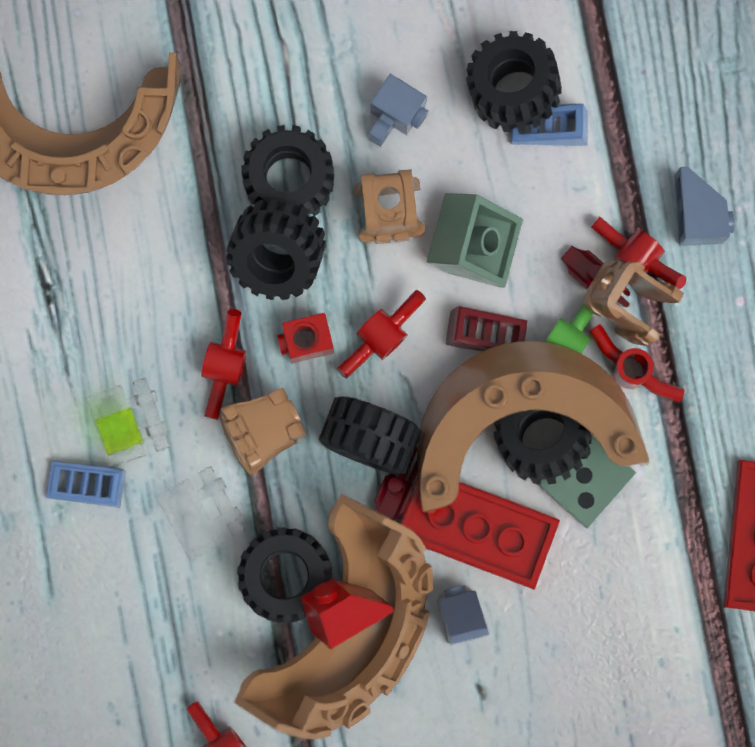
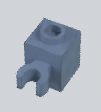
M390 73L370 103V113L379 119L369 132V140L381 147L393 127L405 135L409 133L412 126L418 129L429 110L425 109L427 96Z

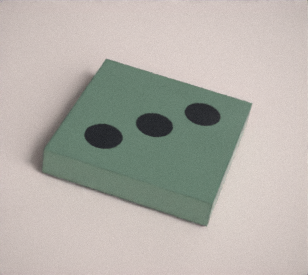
M593 435L592 444H588L590 449L588 458L582 457L583 466L579 471L572 468L569 471L571 477L566 480L563 479L562 475L555 477L556 484L549 485L546 479L541 480V485L537 484L586 529L637 473L630 466H619L609 460L605 450Z

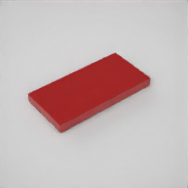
M738 460L723 608L754 612L755 461Z
M418 474L400 524L413 531L421 539L427 550L535 590L560 520L459 482V493L452 504L435 509V512L428 514L423 511Z

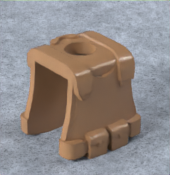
M412 169L398 170V173L374 176V173L361 175V183H357L354 186L355 197H363L365 225L358 230L362 243L390 244L391 240H395V243L410 241V238L424 236L425 223H422L417 218L414 191L420 190V181L417 177H413ZM399 194L400 202L396 207L387 209L379 204L378 196Z
M606 261L585 293L584 306L594 315H603L616 326L615 333L628 342L642 346L655 343L660 333L617 305L616 302L627 284L632 286L646 299L657 302L679 303L684 293L670 283L656 281L643 271L645 266L638 262Z
M284 388L277 389L270 394L251 401L231 403L221 408L222 415H220L224 434L237 460L250 476L261 471V468L272 458L301 442L307 435L303 425L300 423L301 419L292 401H288Z

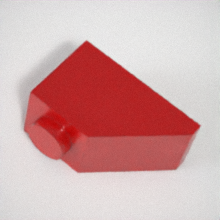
M335 579L318 585L314 590L300 597L311 633L329 649L335 648L394 612L392 605L373 590Z

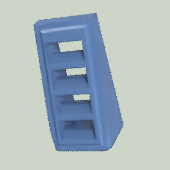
M583 103L558 105L557 108L551 107L553 115L548 120L545 119V133H539V126L534 129L532 124L530 134L519 133L518 128H512L511 143L516 145H587V109ZM554 118H560V132H554ZM569 119H575V131L569 132Z
M52 461L46 498L120 508L126 471ZM61 470L68 471L65 492H58ZM76 472L82 473L79 494H73ZM90 474L96 475L93 496L87 495ZM104 476L110 477L107 498L101 497Z

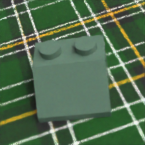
M445 193L426 263L451 275L505 288L523 218L477 194Z

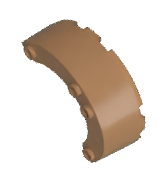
M169 52L168 67L154 68L145 75L142 86L137 87L135 100L119 118L105 127L82 134L51 132L27 120L9 99L0 72V177L28 191L62 196L99 190L130 174L152 153L169 123L182 73L177 53Z
M523 341L502 344L476 354L457 367L442 382L430 400L420 427L422 433L417 445V463L423 511L428 514L433 513L435 509L446 507L454 502L459 493L462 465L471 445L491 424L518 412L542 410L567 416L584 426L597 439L605 450L608 459L619 466L640 464V467L648 465L650 460L636 415L628 398L613 377L600 365L581 353L564 346L547 342Z
M340 494L336 504L331 509L328 520L329 531L337 540L342 553V582L373 590L392 605L394 612L333 649H329L316 637L303 652L287 663L274 668L252 672L242 682L240 691L233 702L274 730L304 739L330 737L332 730L342 725L350 728L371 713L369 706L381 693L388 696L407 670L421 642L430 614L429 611L425 610L427 593L433 591L432 566L426 563L424 556L426 547L421 539L407 527L343 494Z

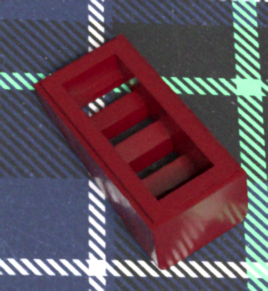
M458 306L450 312L446 345L485 351L489 348L505 344L507 326L513 327L511 343L525 341L528 320ZM464 320H468L466 336H462ZM478 322L483 323L481 339H476ZM493 324L498 325L496 341L490 342Z

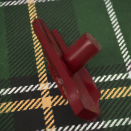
M571 246L561 257L569 275L586 290L604 264L590 250H580L574 246ZM625 287L623 293L626 296H630V291ZM619 297L617 302L625 308L629 307L630 303L624 297Z
M417 447L406 474H400L399 477L390 473L386 475L374 500L376 512L393 521L404 513L414 489L413 483L418 474L417 460L408 481L405 479L417 453Z

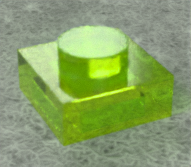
M131 407L95 420L108 456L144 444Z

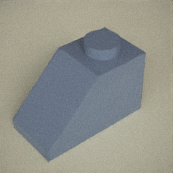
M688 166L680 167L674 175L680 246L723 244L730 237V233L734 232L735 227L733 211H728L727 200Z
M465 585L444 590L445 598L437 601L448 644H456L489 635L476 591L467 592Z

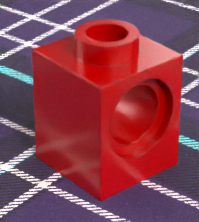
M325 313L282 323L284 333L277 334L282 356L290 355L292 364L334 354V347ZM301 331H310L314 334L315 341L310 347L301 348L295 344V336Z

